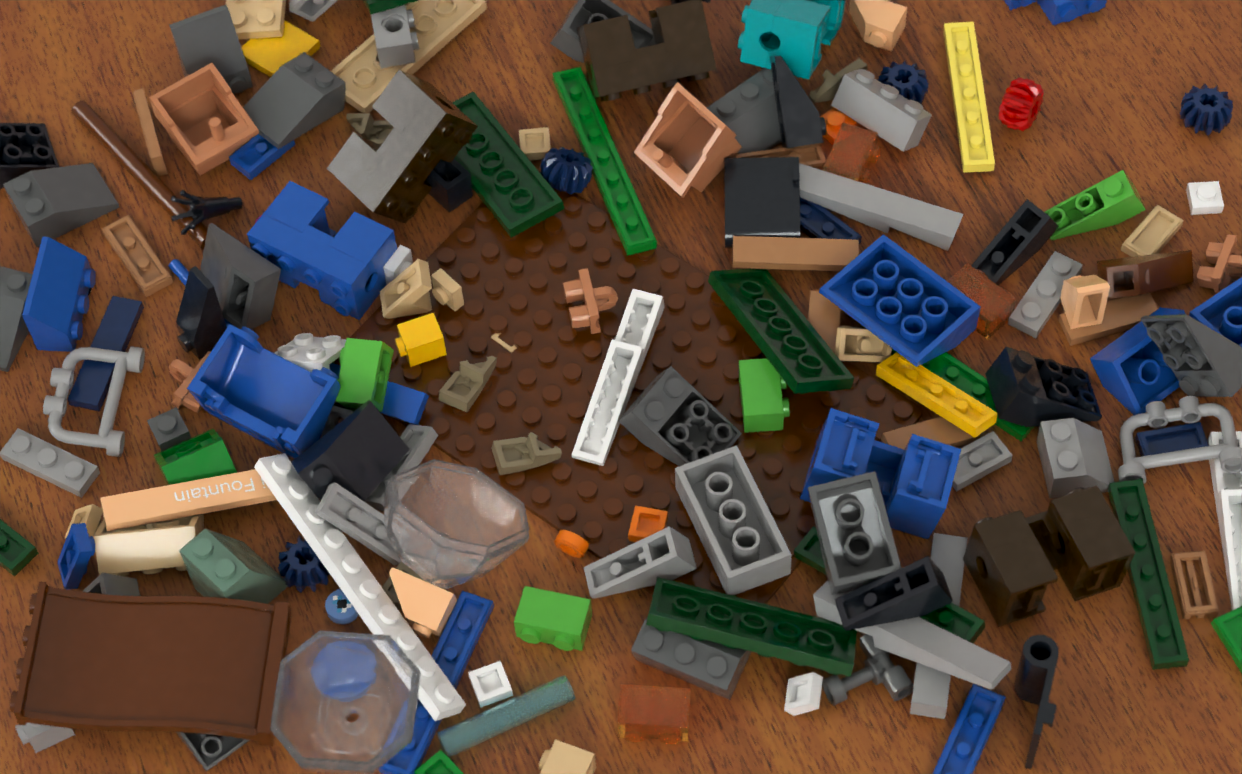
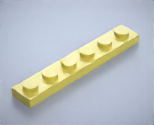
M974 22L944 23L943 33L963 173L994 171L995 160Z

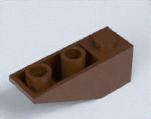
M1191 250L1097 261L1098 277L1107 281L1110 286L1108 299L1143 295L1194 282Z

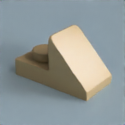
M417 259L379 291L384 318L391 319L427 313L432 310L429 290L432 289L428 262Z
M851 326L837 328L835 355L840 361L883 362L891 356L892 348L868 329Z

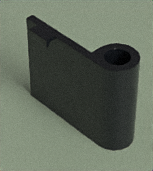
M799 157L725 158V248H732L733 236L800 238Z
M1045 635L1031 636L1025 641L1014 683L1016 694L1022 700L1038 705L1025 768L1031 770L1043 724L1052 727L1057 707L1055 704L1048 703L1059 649L1056 642Z

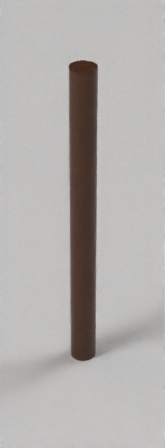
M79 101L73 106L72 114L171 217L190 210L185 204L171 201L172 196L178 197L85 101ZM188 217L176 220V222L183 229L194 219ZM200 222L196 225L195 229H189L187 234L204 250L208 228Z

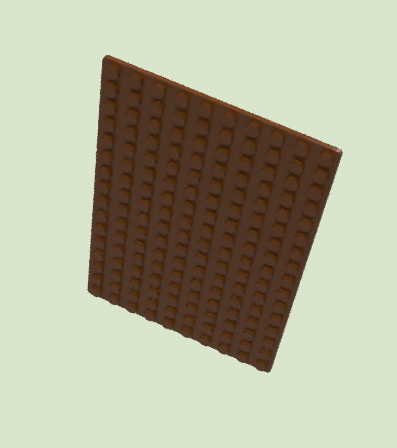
M555 188L553 190L562 199L564 210L512 238L487 206L482 203L425 260L429 265L432 289L429 290L432 310L427 313L387 319L383 317L382 306H380L350 337L383 341L394 349L388 381L429 395L419 425L433 427L438 437L432 445L558 531L568 530L584 538L589 543L587 551L599 559L635 543L628 540L635 505L668 511L666 528L670 526L690 540L697 569L672 581L726 594L675 488V468L679 467L678 465L642 444L621 423L604 466L572 458V452L611 340L616 338L632 289L663 296L665 308L625 412L654 378L671 366L742 433L731 447L737 445L792 554L791 574L802 562L795 558L794 549L813 526L816 528L811 502L801 500L800 496L816 441L830 408L880 423L874 439L882 442L881 437L883 433L916 424L923 414L922 408L851 363L841 361L854 377L851 389L794 394L786 383V389H781L782 398L788 397L790 417H784L783 430L744 433L739 386V360L767 357L709 284V276L658 244L657 249L627 256L610 214L574 192L573 194L564 191L559 192ZM440 268L462 288L464 305L456 311H453L447 304H440L432 293L434 288L431 275ZM588 268L593 288L612 287L618 297L614 307L598 311L601 332L591 334L590 326L572 328L569 307L584 305V302L582 300L567 303L563 289L564 282L579 279L578 270ZM434 313L444 337L447 355L410 367L407 357H400L394 339L399 338L397 325ZM495 333H501L498 338L509 346L515 345L517 348L511 353L494 341L491 336ZM489 356L497 357V364L489 380L468 412L439 401L440 389L455 371H459L461 361L468 360L470 364L486 362V358ZM339 358L332 363L340 365ZM396 419L397 421H399L400 423H402V424H403L404 426H406V427L408 426V424H410V423H407V422H404V421H401V420ZM532 432L538 435L537 440L551 448L557 446L562 451L561 458L553 462L520 472L499 475L491 447L493 441L518 437L528 438L529 433ZM791 574L734 596L767 604ZM655 585L644 587L643 589L653 595Z

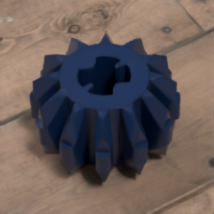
M906 60L900 65L892 61L890 67H883L881 75L877 79L883 84L895 87L899 94L906 99L922 104L926 92H928L925 70H919L917 63L911 66L908 65Z
M1205 83L1201 89L1193 86L1189 93H1185L1181 102L1180 118L1184 120L1185 128L1194 127L1195 134L1201 130L1207 136L1212 133V130L1220 133L1224 126L1230 123L1232 117L1233 101L1228 99V92H1219L1218 85L1213 89L1208 88Z
M564 147L559 149L550 148L549 152L542 159L540 174L553 189L555 188L559 192L564 191L569 194H573V192L582 193L591 180L593 167L591 166V160L584 157V153H577L573 148L571 150Z
M298 535V543L296 544L286 541L285 547L287 551L279 552L278 557L280 561L278 570L280 576L284 577L285 584L289 588L296 585L300 593H302L306 586H310V589L314 592L317 589L316 584L318 583L327 586V576L330 573L308 542L304 541L300 535Z

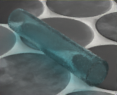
M562 675L438 732L437 735L445 754L450 758L576 700L575 694L567 677Z

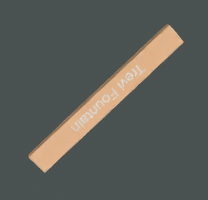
M256 469L100 497L107 532L277 500Z

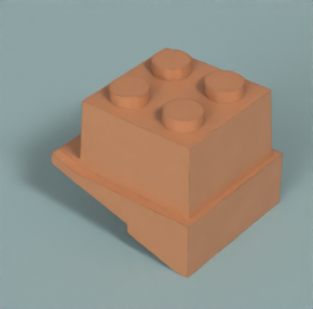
M213 63L206 65L149 97L156 118L165 127L172 142L200 176L229 160V156L250 141V138L259 134V130Z
M677 82L658 109V116L634 153L684 198L691 186L702 193L725 167V158H733L742 146L735 139L737 135Z

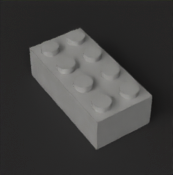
M737 445L675 468V488L727 595L734 596L791 574L792 554Z

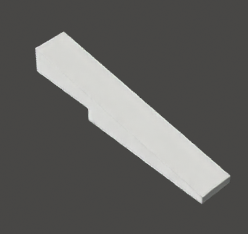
M632 289L616 338L611 340L572 452V458L604 466L620 425L618 420L625 412L665 308L663 296Z
M1236 431L1238 447L1242 448V431ZM1222 432L1210 433L1207 439L1209 446L1224 444ZM1216 458L1209 459L1231 610L1242 606V472H1224L1221 469L1220 459Z

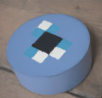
M341 589L335 590L327 597L325 602L326 612L329 619L334 623L348 624L358 617L359 614Z

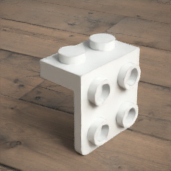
M301 333L296 335L288 344L280 346L274 354L309 372H312L313 369L321 370L322 367L330 370L329 364L340 357V352L345 347L346 339H341L338 335H330L323 338L313 337L311 333Z

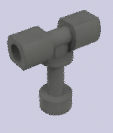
M868 634L860 638V648L867 657L864 660L865 668L842 679H839L834 674L822 681L824 693L833 706L847 700V691L870 680L875 685L883 683L894 701L907 697L913 691V683L902 666H895L889 658L890 652L876 648L873 636Z

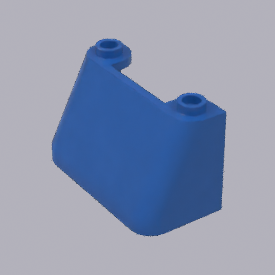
M229 324L187 389L200 406L214 417L295 459L321 438L341 388L338 382L339 377L325 367H322L321 370L313 369L312 372H309L263 348L257 341L259 338L258 334L245 326L239 329Z

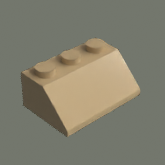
M204 514L108 532L105 520L103 519L93 536L99 575L101 573L126 576L131 571L141 570L144 574H155L163 571V568L176 567L178 571H186L187 569L179 550L204 530Z

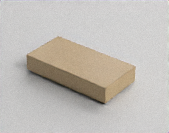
M1156 205L1122 244L1121 251L1130 257L1158 254L1182 227L1184 220Z

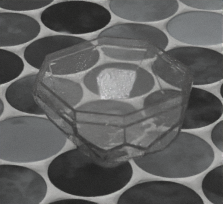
M433 459L394 475L392 480L386 484L384 528L390 543L404 564L415 571L422 579L437 587L448 589L484 577L529 540V526L524 503L477 468Z
M318 631L280 661L270 730L297 764L306 771L334 774H373L391 761L413 740L421 671L390 635ZM358 714L359 718L356 722L350 723L347 721L349 715Z

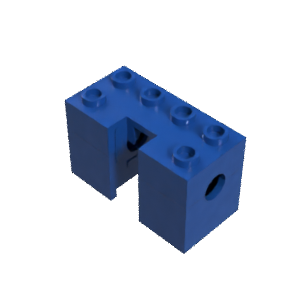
M289 181L247 233L251 249L281 269L279 281L293 288H296L302 282L318 290L321 302L334 307L343 316L350 315L360 320L379 296V291L387 285L383 267L397 250L394 230L354 211L339 232L336 233V231L329 229L325 213V207L329 204V199Z
M830 408L815 444L800 499L810 502L808 487L875 471L890 527L929 539L946 510L961 449L915 434L911 435L905 449L874 440L880 423Z

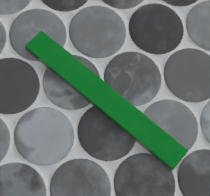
M577 67L554 72V85L585 157L591 160L593 177L627 256L657 249V240L582 68Z

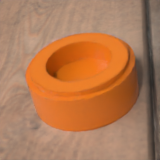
M560 530L554 540L558 549L576 558L584 557L589 548V543L584 538L568 530Z

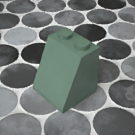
M205 528L179 550L194 588L204 597H220L268 604L288 587L284 579L246 543Z

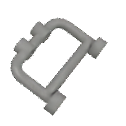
M131 346L129 352L93 347H80L71 351L65 357L62 368L54 367L52 369L50 385L51 387H56L55 395H46L44 399L43 414L49 415L48 429L51 435L58 441L67 444L105 448L108 456L121 457L125 445V432L113 430L126 372H142L145 349ZM81 360L115 363L98 434L68 431L61 426L62 417L65 416L69 389L73 386L75 366Z
M1195 396L1181 398L1179 400V407L1166 409L1165 403L1161 401H1153L1146 405V413L1131 416L1124 421L1120 428L1119 437L1123 465L1118 469L1119 482L1142 479L1143 484H1145V469L1216 458L1220 459L1221 469L1224 472H1242V448L1238 447L1234 420L1230 411L1222 405L1216 403L1199 404V399ZM1206 416L1217 417L1220 421L1224 444L1136 457L1133 432L1138 427L1149 425L1151 428L1158 429L1165 427L1168 422L1182 420L1185 423H1195L1201 417Z

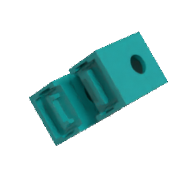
M751 0L750 5H745L741 22L745 23V29L741 32L738 41V49L741 50L740 62L771 70L769 56H781L794 76L809 80L822 59V54L820 53L821 43L830 46L842 26L846 0Z

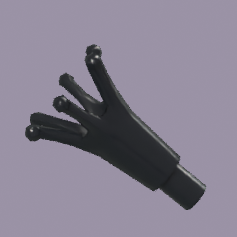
M181 190L180 195L190 200L172 196L171 201L189 205L190 210L186 213L172 216L171 220L176 221L188 217L194 219L181 230V234L185 235L189 229H195L197 224L206 219L228 214L232 210L241 209L243 203L240 197L229 199L227 197L203 198Z

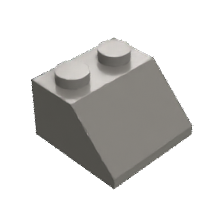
M1075 418L1040 422L1036 443L1049 499L1065 496L1076 488L1083 487L1087 489L1096 485L1101 493L1108 492V485L1114 482L1102 431Z

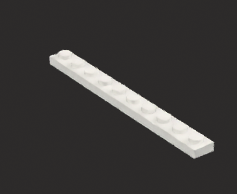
M283 453L259 458L254 468L433 720L437 721L461 713L466 703L342 531L315 513L320 501L299 476L288 456Z

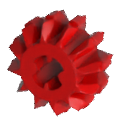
M1019 77L1016 80L1014 79L1010 86L1006 88L1005 95L1002 97V103L999 106V120H1001V123L1014 130L1025 131L1029 129L1033 121L1036 120L1043 102L1044 91L1041 85L1027 78Z

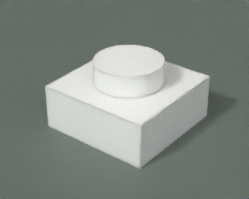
M1219 181L1187 184L1186 194L1191 215L1219 214L1223 212L1224 203Z
M400 245L384 265L383 269L387 285L413 263L411 249Z
M501 661L468 672L480 708L513 696L512 688Z
M815 672L788 679L784 711L795 716L819 709L823 677Z

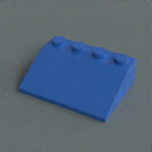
M884 234L819 290V293L916 367L957 347L976 330L981 308L980 305Z

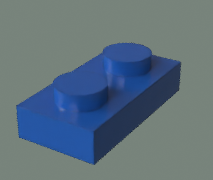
M257 134L229 156L230 163L248 179L252 180L296 145L295 140L278 149L261 135Z
M85 523L71 525L57 561L64 589H78L83 575L87 573V564L90 557L95 553L94 538L88 535Z

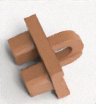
M1227 234L1224 243L1209 242L1206 250V259L1208 263L1216 265L1215 267L1200 266L1197 273L1200 287L1214 289L1215 294L1229 286L1232 280H1238L1242 277V269H1237V267L1242 268V254L1235 246L1237 235Z
M588 268L578 270L579 279L563 283L567 303L582 300L584 302V305L569 307L572 328L590 326L591 334L600 333L598 311L614 307L618 301L617 293L614 288L609 286L593 288Z
M210 351L206 353L194 369L179 359L173 360L169 365L170 374L182 383L174 392L173 396L175 399L171 402V405L175 408L177 407L178 410L183 405L196 413L202 409L187 387L211 353Z

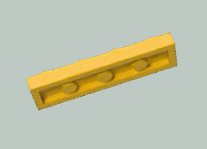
M898 352L877 365L876 375L974 438L997 422L998 413L922 365L916 367Z

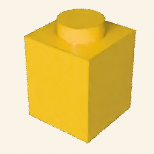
M434 313L397 325L399 338L394 339L400 357H407L410 367L447 355L444 337Z

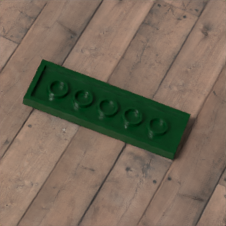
M474 91L452 102L478 126L473 132L471 140L461 148L454 159L471 174L472 189L511 238L564 210L562 199Z
M735 269L710 272L709 284L794 394L851 389L854 381L852 374L767 269Z
M657 577L646 625L655 627L660 631H672L688 635L696 640L720 643L731 649L739 648L755 652L763 657H775L791 661L798 666L807 665L825 670L830 674L851 676L854 667L857 630L846 631L843 625L826 619Z

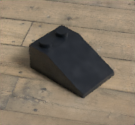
M369 399L292 460L291 463L299 476L320 501L329 484L337 483L362 501H365L410 449Z

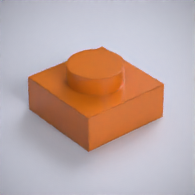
M834 107L820 116L824 117L826 124V135L822 136L833 146L856 131L857 123Z
M635 505L628 540L637 542L665 529L668 521V511Z

